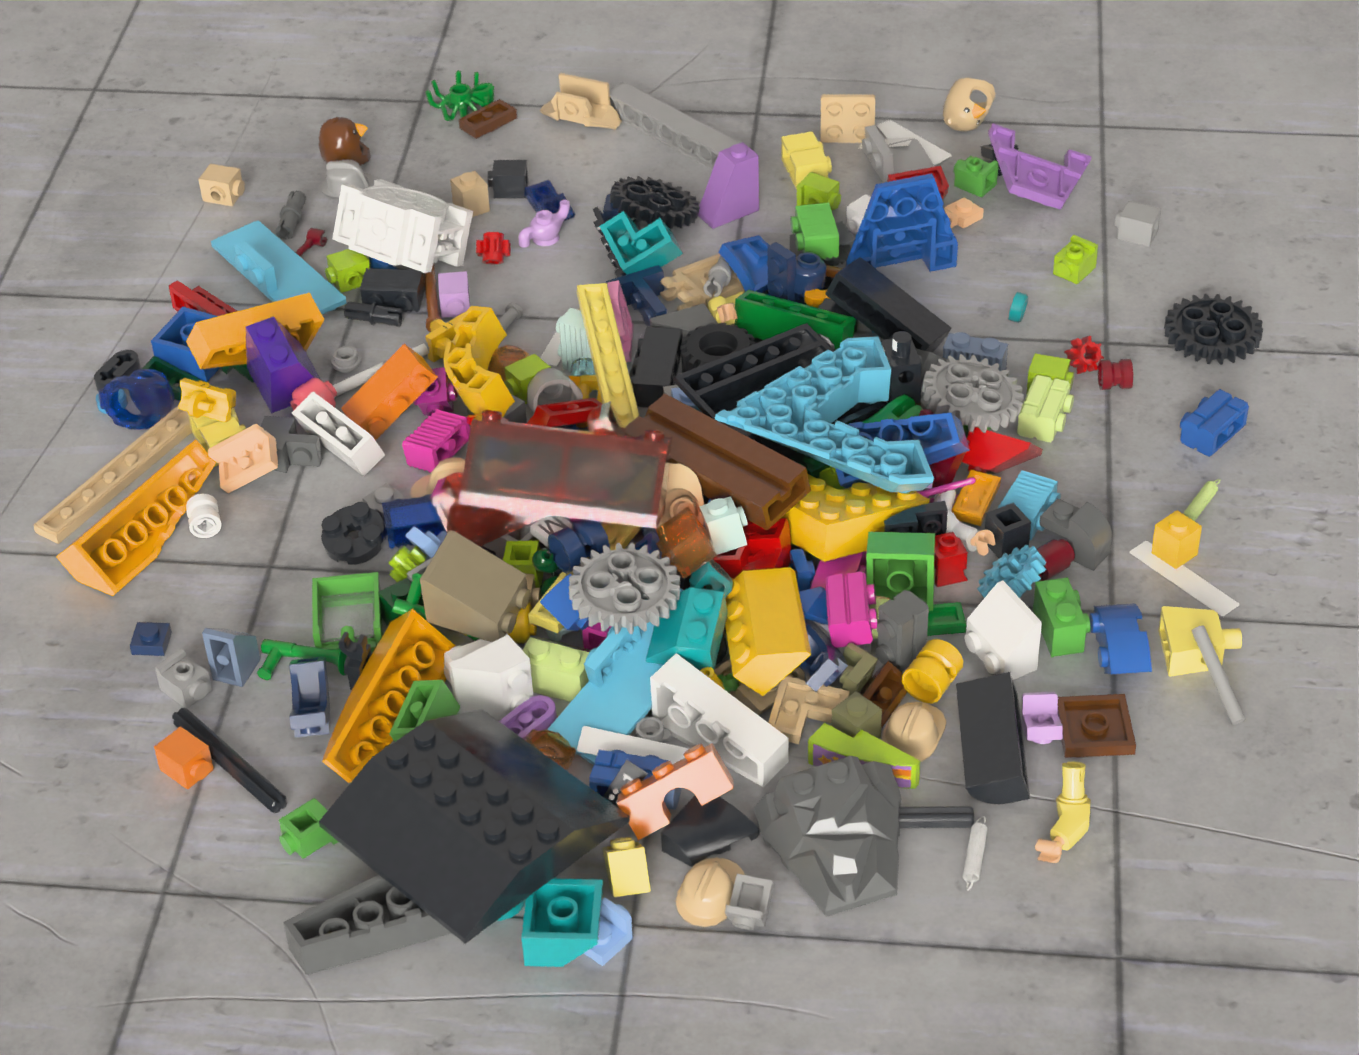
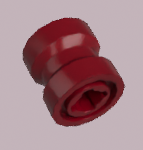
M1120 359L1118 362L1099 360L1098 384L1100 390H1110L1113 386H1117V384L1121 389H1131L1133 386V365L1131 359Z

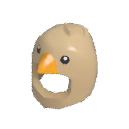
M972 78L956 80L943 106V118L946 125L961 132L978 128L984 121L995 99L993 85L985 80ZM973 90L982 91L986 95L987 101L972 102L970 95Z

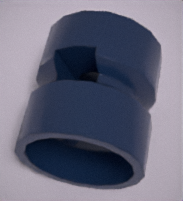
M588 516L573 523L571 529L565 527L548 536V547L550 553L554 555V562L566 574L573 572L574 566H581L580 558L584 557L591 560L590 551L594 550L602 554L604 545L610 548L604 528L593 516Z

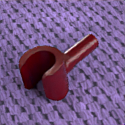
M310 228L307 232L306 241L295 253L301 257L313 245L324 247L327 243V237L322 236L325 230Z

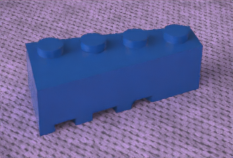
M952 413L914 416L909 419L900 420L885 419L881 420V422L849 423V426L859 429L860 436L874 441L875 437L885 441L919 440L929 465L970 451L962 422ZM836 469L840 486L844 488L852 487L854 483H868Z

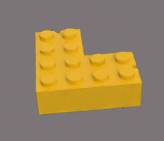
M808 474L811 491L782 518H787L791 543L825 562L867 551L868 532H884L885 520L904 510L928 504L930 499L917 493V491H910L908 493L889 492L870 483H854L849 488L835 489L826 484L824 480Z

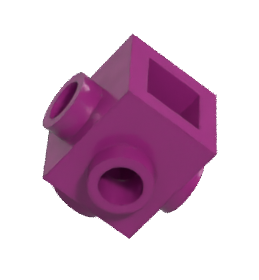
M445 367L433 368L432 370L438 378L413 402L415 406L420 408L424 416H431L432 412L435 413L436 409L454 412L453 401L458 399V393L450 381Z

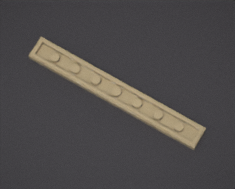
M179 405L38 520L33 525L35 533L57 544L61 543L192 433L188 411L179 409Z

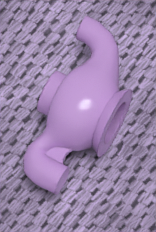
M562 200L557 213H552L548 210L537 212L536 216L531 220L529 227L521 230L519 246L522 248L530 246L531 238L539 246H550L558 242L560 238L558 233L569 213L570 202Z

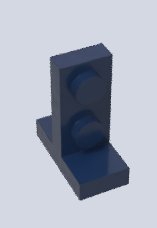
M778 242L767 246V295L807 305L805 298L798 296L794 292L796 254Z
M659 265L606 281L607 285L608 282H620L627 306L632 305L634 310H638L641 313L646 326H650V318L667 314L666 307L657 297L664 291V285L661 284V280L664 278V271Z

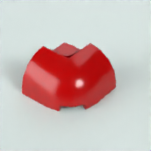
M781 518L768 530L751 521H747L748 525L743 528L747 545L718 555L712 550L710 558L717 562L731 579H735L742 571L788 568L791 550L787 518Z

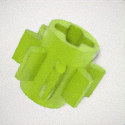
M404 545L388 561V564L393 568L389 576L396 582L406 579L407 573L421 565L427 559V555L417 546L410 551Z

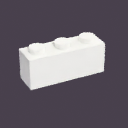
M312 392L292 412L295 419L308 435H318L321 445L363 477L385 456L371 434L315 392Z

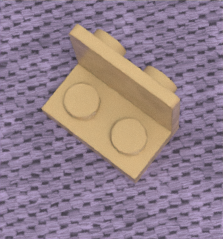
M821 95V142L862 143V139L865 138V127L875 125V95Z

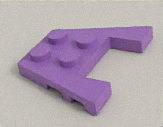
M992 123L988 131L1008 192L1018 197L1027 198L1045 206L1061 210L1091 161V156L1068 149L1064 156V166L1015 150L1014 130Z

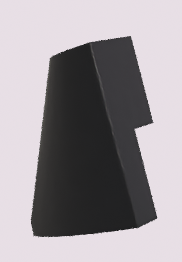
M694 795L662 830V852L692 867L696 863L707 859L710 855L722 854L731 850V843L748 836L751 841L756 839L760 835V829L747 816L723 798L717 797L701 805L696 795Z

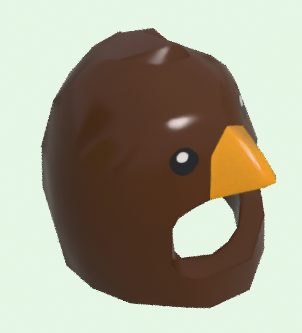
M345 117L328 119L321 126L319 134V150L326 164L329 161L354 160L361 166L370 161V150L360 141L368 127L363 124H355L352 120Z

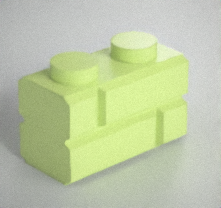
M1040 375L1034 377L1018 415L1017 433L1019 436L1031 439L1036 437L1037 440L1051 443L1057 431L1063 432L1066 423V414L1064 413L1071 412L1074 402V395H1070L1069 382L1054 379L1053 381L1050 377Z

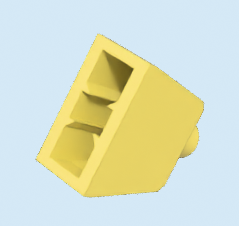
M1162 606L1158 631L1168 676L1208 670L1191 632L1194 628L1202 625L1205 626L1221 665L1225 649H1241L1242 634L1240 628L1222 629L1218 613L1214 610Z

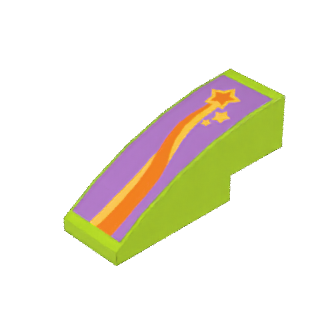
M824 723L808 739V763L815 767L845 757L855 756L858 757L861 765L872 761L890 765L898 788L915 789L919 785L920 760L863 730H860L852 738Z

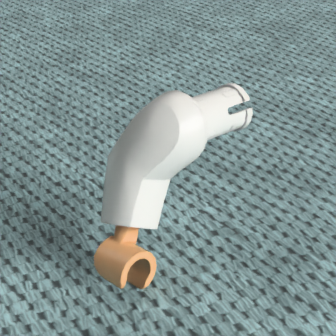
M955 490L936 494L934 502L945 501L947 505L946 533L954 532L961 539L967 551L974 552L977 550L978 554L987 555L989 552L987 544L992 546L996 544L993 532L990 530L978 532L976 528L963 524L956 518L951 511L956 497Z

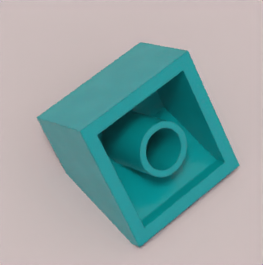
M692 587L681 591L680 599L677 600L676 610H670V617L668 619L659 616V626L654 625L646 662L664 665L677 653L698 670L705 667L714 669L728 614L725 593Z
M552 879L526 898L521 936L524 966L563 967L598 944L603 879Z

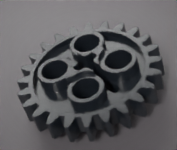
M630 176L627 177V180L620 178L619 182L615 181L614 185H612L609 202L613 203L612 207L619 209L618 213L624 211L629 218H636L638 223L645 221L647 225L660 218L670 229H673V225L678 228H682L683 225L689 227L690 223H695L700 209L696 197L690 196L689 191H681V186L673 187L671 182L665 184L661 179L653 180L650 177L645 180L640 176H637V179Z
M1205 293L1203 299L1192 295V301L1183 298L1181 304L1174 303L1173 309L1168 310L1165 318L1164 336L1168 337L1169 345L1175 344L1176 352L1184 350V357L1195 355L1196 362L1201 358H1206L1207 364H1210L1213 359H1217L1218 363L1222 365L1224 359L1235 363L1236 356L1244 360L1246 359V353L1254 354V349L1259 348L1260 341L1262 340L1263 321L1258 320V313H1251V306L1242 307L1243 301L1241 300L1233 303L1231 302V296L1223 300L1219 294H1216L1214 298H1210Z

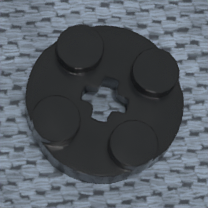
M357 502L351 506L341 508L332 515L325 517L321 524L323 529L321 540L327 554L337 562L338 559L347 561L348 565L361 564L374 558L380 552V545L384 538L386 540L387 536L382 517L376 510L369 508L365 502ZM352 531H359L358 537L355 539L347 536Z

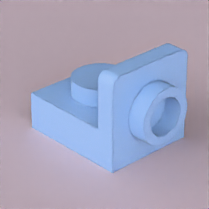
M414 526L405 536L414 546H417L426 554V558L429 560L434 557L448 533L442 531L436 537L430 531L424 534Z
M607 898L602 899L598 944L584 953L601 966H604L633 939L631 915L625 907L620 904L615 905Z

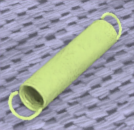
M1221 479L1206 482L1183 514L1196 521L1218 491L1216 485L1220 483Z

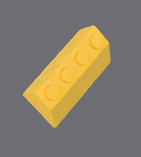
M790 567L742 571L735 579H732V591L725 598L728 612L725 628L733 677L761 696L768 693L811 655L795 570Z

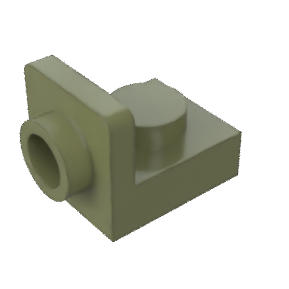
M848 643L843 652L848 666L839 682L843 684V690L850 691V696L854 692L860 693L872 678L878 659L853 643Z

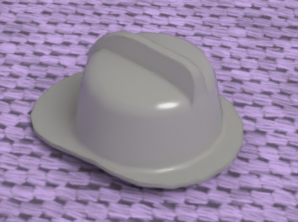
M354 160L329 161L326 165V179L322 183L321 190L327 196L340 197L341 186L344 184L365 189L374 186L375 180L380 178L364 173L360 165Z

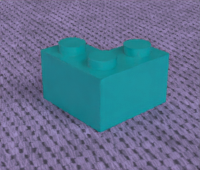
M623 211L600 225L608 244L626 275L656 265L663 267L683 254L672 231L660 218L639 231L636 224Z

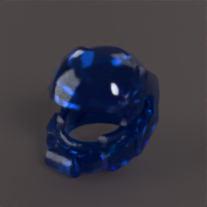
M152 369L135 370L130 377H117L105 385L104 388L98 390L100 408L105 409L116 425L131 430L151 428L164 418L174 405V391L166 376ZM120 388L128 389L133 403L141 411V414H132L127 409L121 407L118 400Z

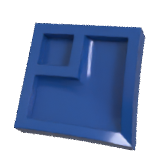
M759 235L723 243L718 251L739 278L745 292L752 290L763 293L768 290L767 246L769 244Z

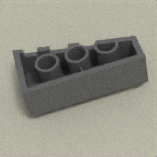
M379 874L283 922L289 950L306 975L452 934Z

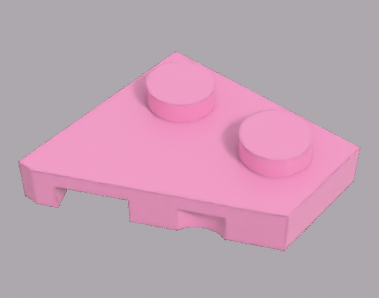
M608 282L607 287L626 362H631L633 322L620 282Z

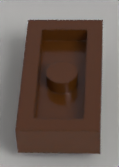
M498 99L460 118L459 128L477 139L517 119V109Z

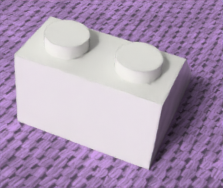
M1000 581L967 618V629L964 639L969 651L975 653L982 660L990 674L998 675L1010 672L1012 679L1015 680L1037 670L1042 622L1004 581Z
M509 635L449 663L452 693L460 705L458 714L483 709L495 719L501 720L524 701L533 697L530 658Z

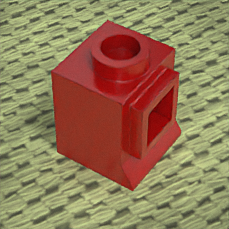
M954 532L935 536L936 587L968 581L964 570L967 569L968 552L961 539Z

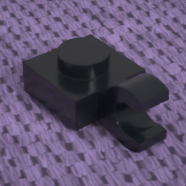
M344 631L339 641V648L347 655L344 663V674L348 675L350 690H352L372 652L370 644H367L368 640L365 635L361 634L357 643L350 640L349 633Z

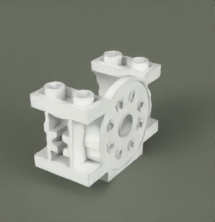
M382 179L375 180L374 186L365 189L344 184L341 186L332 240L349 245L350 250L391 265H404L424 273L431 272L433 263H437L438 260L454 266H462L473 211L446 203L433 195L407 189Z

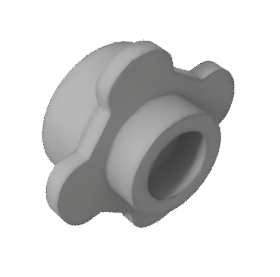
M645 717L636 724V729L629 736L666 742L670 740L671 732L663 728V723L659 719Z

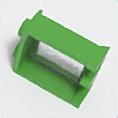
M378 572L312 578L313 639L315 647L324 649L339 648V641L345 631L349 633L350 640L357 643L361 634L365 635L368 640L367 644L371 646V652L375 650L383 636L382 612L378 593L381 587Z

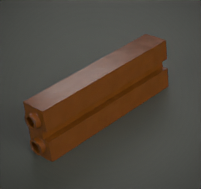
M664 394L649 406L645 418L638 416L621 430L629 455L657 470L671 463L689 467L697 475L704 496L711 500L731 496L736 508L742 506L746 519L765 530L771 528L811 491L806 467L667 394Z

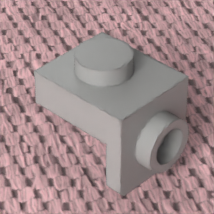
M742 874L736 875L730 905H726L725 914L729 920L733 921V926L746 930H754L755 925L765 927L774 889V882L772 880Z

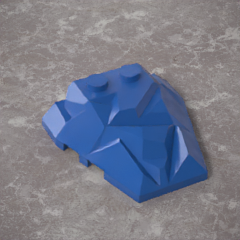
M932 174L875 185L847 258L846 266L861 257L875 269L923 259L930 272L957 267L958 242L951 230L949 217L945 213L944 203Z

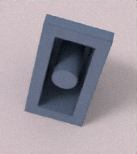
M205 628L202 635L212 680L243 687L261 660L256 636L228 629Z

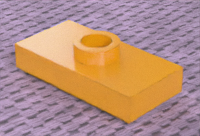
M970 470L967 479L974 477L976 482L962 487L951 511L959 521L981 526L999 490L1001 477Z

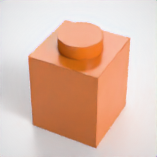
M181 726L154 746L159 769L187 790L214 770L209 746Z

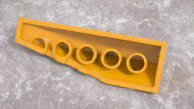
M413 609L390 622L354 685L330 737L322 762L348 783L353 781L373 756L394 741L389 733L413 682L423 680L446 681L444 675V653L450 651L456 645Z

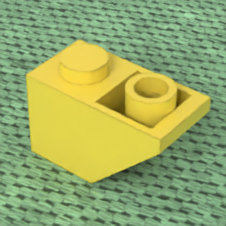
M631 837L611 839L610 846L602 847L610 891L613 897L651 892L645 849L639 842H635Z

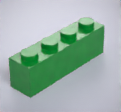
M747 290L735 299V310L738 319H735L734 325H737L739 329H746L748 334H752L754 339L766 340L805 323L817 334L827 337L835 346V350L840 348V342L847 338H853L855 318L752 290Z

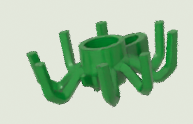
M456 71V84L450 87V93L446 96L440 93L436 80H432L431 83L436 96L443 100L439 104L434 102L431 91H426L429 105L436 109L441 108L446 121H452L456 116L457 110H459L461 118L468 115L467 108L469 106L473 111L478 110L472 102L484 107L494 101V86L491 83L479 84V72H474V87L470 89L469 85L462 84L461 71ZM446 106H448L449 109H453L450 116L447 113Z

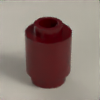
M1052 539L1037 548L1046 561V564L1043 565L1046 570L1038 574L1041 578L1039 581L1051 579L1069 568L1071 562L1074 561V550L1066 540Z

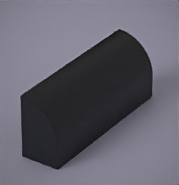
M861 257L837 272L825 295L883 340L892 339L893 334L898 331H905L911 335L916 349L933 353L951 330L948 324Z
M1007 672L956 683L966 790L975 799L989 804H1008L1030 799L1019 698L1011 673Z

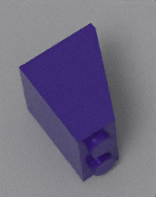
M275 317L246 326L247 369L271 414L291 407L290 401L293 400L292 392L311 378L320 379L303 346Z

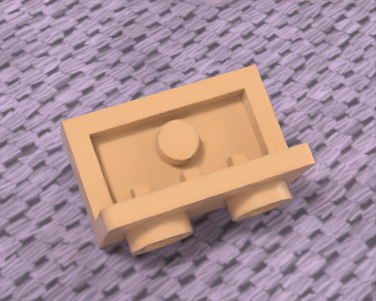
M254 424L208 449V456L219 464L220 488L227 493L278 468L276 438L258 424Z

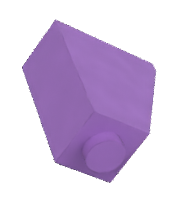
M744 142L719 151L699 206L698 216L712 229L759 211V155Z

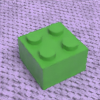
M868 532L867 585L874 584L875 595L894 600L896 595L907 590L928 605V611H933L935 533Z

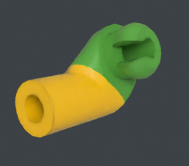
M705 667L700 670V672L729 694L731 691H736L739 687V681L733 677L732 673H728L725 676L724 674L717 675L711 667Z

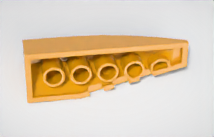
M195 439L72 542L56 558L76 581L114 596L158 557L163 544L173 533L180 517L186 512L187 501L199 491L216 462L208 456L206 450Z

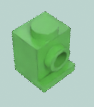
M969 156L966 160L959 159L953 169L955 174L954 186L982 198L997 185L998 162L994 160L988 163L974 156Z
M316 798L311 799L279 819L282 833L279 836V840L289 855L297 852L304 859L330 842L333 845L338 843L336 839L319 826L320 819L328 810Z

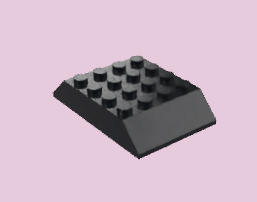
M805 323L676 375L673 382L703 414L715 419V414L720 411L735 409L737 402L755 391L759 392L767 384L799 366L806 368L812 364L814 357L826 350L832 352L833 350ZM882 401L873 404L857 403L831 424L835 425L837 421L847 425L849 423L862 422L881 410L885 404ZM720 422L787 458L797 453V451Z

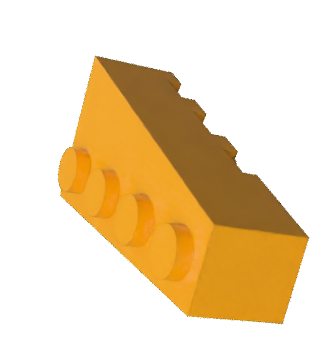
M309 292L196 322L186 342L200 369L247 364L246 326L275 317L303 346L306 352L323 324L324 318Z

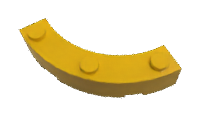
M470 306L454 327L455 337L452 341H447L444 351V367L466 407L474 414L483 413L487 420L497 422L505 416L507 410L515 402L499 373L488 371L491 357L507 334L491 307Z

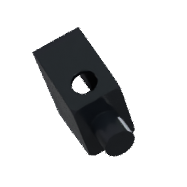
M898 331L893 334L892 339L881 341L891 367L889 400L887 402L889 403L901 395H908L915 401V406H921V361L911 335L905 331ZM900 374H902L903 377L902 382L899 381Z

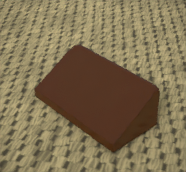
M889 661L875 672L860 693L882 709L881 728L907 694V690L902 683L903 673Z

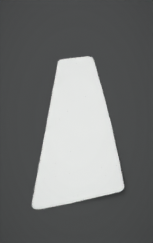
M892 120L877 124V127L888 139L909 137L917 139L934 166L952 156L950 153Z

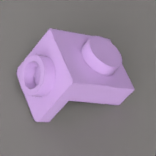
M1055 692L1022 694V727L1027 741L1032 740L1037 744H1048L1053 742V740L1063 739V726L1058 716V696Z

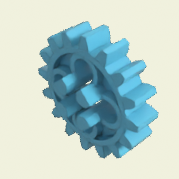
M1025 545L1021 550L1016 547L1011 554L1004 553L1001 558L992 563L993 567L984 571L986 577L979 580L981 586L978 587V591L985 598L998 582L1004 581L1021 598L1026 590L1030 591L1032 589L1031 584L1041 579L1038 574L1046 570L1043 566L1046 564V561L1035 546L1029 548L1028 545Z

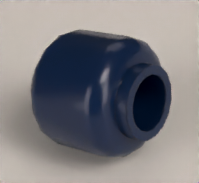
M806 252L796 257L794 292L800 297L805 298V291L814 289L822 291L824 289L827 266L818 255Z

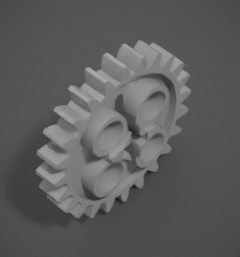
M962 354L959 355L958 360L948 356L946 362L938 359L937 365L931 364L929 371L925 373L921 392H924L923 400L929 401L927 408L937 409L935 414L952 413L961 420L962 426L968 425L970 432H973L975 427H979L983 433H986L988 426L994 431H998L999 425L1007 428L1009 421L1014 423L1017 415L1020 414L1024 394H1021L1022 386L1016 385L1017 378L1008 377L1009 370H998V363L992 366L988 365L987 358L983 359L982 362H978L975 355H972L970 360H966Z
M632 542L627 549H623L620 543L616 544L615 550H610L609 547L604 545L602 554L594 550L590 551L591 560L584 557L580 558L581 566H574L573 576H569V599L572 600L573 610H579L580 619L588 617L589 626L600 622L601 631L603 632L609 626L614 627L615 634H618L622 627H626L629 634H633L635 626H639L645 632L647 631L648 622L659 626V616L668 619L670 617V610H676L677 600L680 599V576L677 575V567L670 566L669 557L660 559L659 550L649 554L647 545H644L640 550H635V545Z

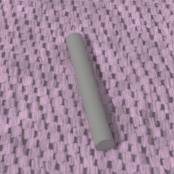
M1202 625L1194 628L1191 632L1232 724L1235 725L1245 721L1244 714L1205 626Z

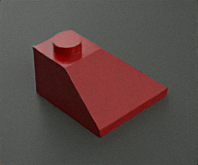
M975 427L973 432L969 430L967 440L970 441V451L965 453L962 463L969 465L967 470L969 472L974 470L982 473L987 471L999 473L1041 456L1043 449L1030 442L986 430V433H983L980 428Z

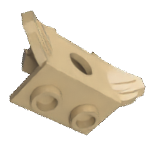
M564 73L559 74L560 92H557L553 99L544 104L540 109L543 115H547L557 121L562 119L584 124V127H603L616 130L622 122L617 111L611 106L608 82Z

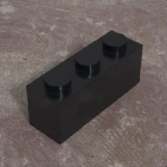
M646 327L644 338H639L637 355L639 357H634L633 375L635 376H630L637 407L649 408L651 404L663 396V387L675 385L673 379L678 374L681 360V329Z

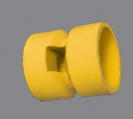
M941 639L929 640L918 653L916 659L912 661L903 673L902 683L904 688L911 696L923 703L932 704L938 702L950 686V683H952L963 668V658L959 651L950 643Z

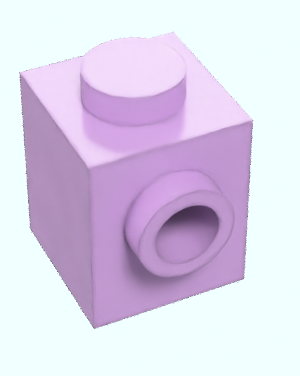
M467 271L438 274L442 318H455L466 312L470 308Z

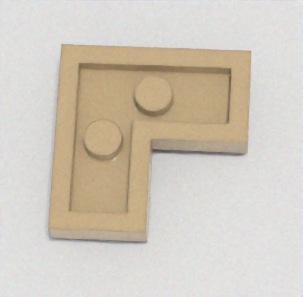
M786 676L780 682L768 723L788 737L790 743L800 744L807 718L832 724V709L848 698L850 691L822 685L815 692L805 683V680Z

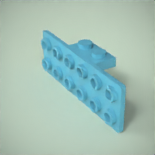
M254 221L211 241L212 247L272 302L310 292L322 315L347 303L346 297L260 221Z
M647 623V631L645 632L639 626H635L633 634H629L626 627H622L618 634H615L614 627L610 628L606 639L598 648L592 649L586 657L584 666L589 680L588 683L547 729L549 737L595 765L597 755L577 751L583 726L630 735L636 728V724L652 709L650 677L663 666V664L646 662L654 629L652 623Z

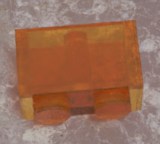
M686 507L656 528L660 539L656 544L662 552L661 558L669 557L670 566H676L683 578H686L717 556L707 530L689 507Z

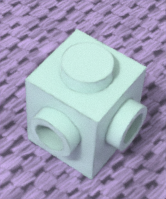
M731 496L714 499L708 504L699 506L708 538L716 555L747 545L743 526L748 525L742 506L736 508Z

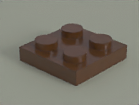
M1125 694L1058 697V716L1063 726V739H1061L1065 758L1135 755L1136 742Z

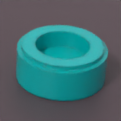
M1016 292L1010 308L1009 320L1018 323L1022 321L1029 297L1027 294Z

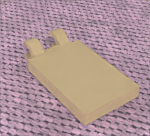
M717 254L673 270L672 277L668 276L661 280V284L667 290L661 292L660 295L666 301H672L676 297L679 298L684 304L677 306V310L703 303L708 307V302L714 298L716 291H714L712 297H709L704 292L703 287L708 280L710 269L717 264L721 255ZM732 271V278L729 284L723 287L719 296L726 298L740 291L745 292L734 271Z

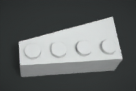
M677 653L650 677L652 717L659 719L663 723V728L671 732V736L691 747L702 744L705 747L713 743L726 767L762 787L789 762L788 737Z

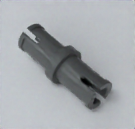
M296 190L295 193L291 191L286 205L280 211L281 219L275 232L281 239L286 240V237L291 239L296 224L301 221V210L306 202V196L301 191Z

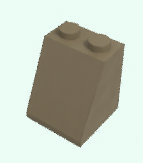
M450 530L420 578L427 622L489 642H494L513 631L517 614L521 608H526L530 599L526 574L460 534Z

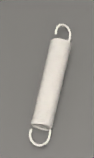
M985 816L978 818L971 828L963 879L967 882V891L971 889L973 882L979 880L988 828L984 824L977 822L984 818L985 823Z

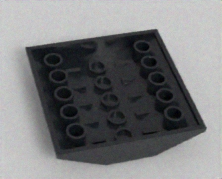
M482 709L426 720L373 756L320 819L319 826L466 944L630 822V816Z

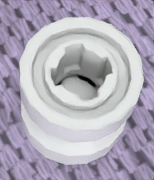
M197 494L191 497L186 504L190 532L199 538H209L216 535L222 526L220 515L218 514L217 500L209 494Z

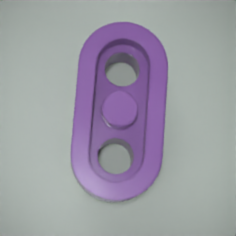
M543 695L530 697L499 722L530 743L546 731L557 719L555 703L551 698Z

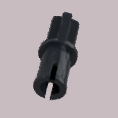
M347 302L344 307V316L348 319L368 321L370 325L380 323L400 327L403 320V309L379 306L377 302H373L372 305Z

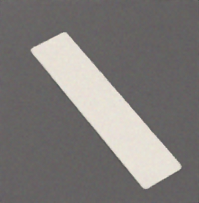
M1144 541L1129 552L1211 610L1216 611L1220 616H1225L1239 606L1238 602L1182 565L1175 569L1152 554V544L1148 541Z
M587 726L582 727L577 746L578 752L597 755L598 750H622L627 754L644 757L655 755L661 759L671 761L672 765L684 759L683 754L690 749Z

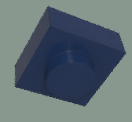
M137 622L130 643L132 655L165 656L172 634L170 623Z

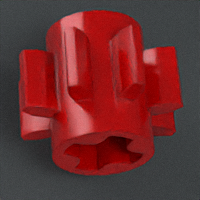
M486 232L483 233V240H476V254L478 257H483L482 262L485 264H503L504 256L510 257L511 243H509V240H504L503 233Z
M1091 336L1083 337L1081 340L1079 338L1072 339L1070 342L1073 347L1064 351L1067 359H1070V366L1077 368V374L1085 373L1087 370L1089 372L1097 370L1096 363L1104 359V356L1101 355V343L1091 342Z

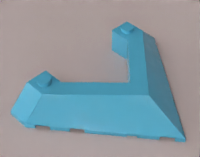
M878 336L847 338L840 342L839 349L833 352L826 350L814 357L812 364L806 368L799 366L767 384L759 392L755 391L737 402L735 409L731 411L722 410L715 414V420L778 443L889 492L908 493L910 491H921L933 483L934 477L919 440L885 441L875 437L874 441L860 436L859 429L837 421L835 425L831 424L857 403L873 404L889 400L891 367Z

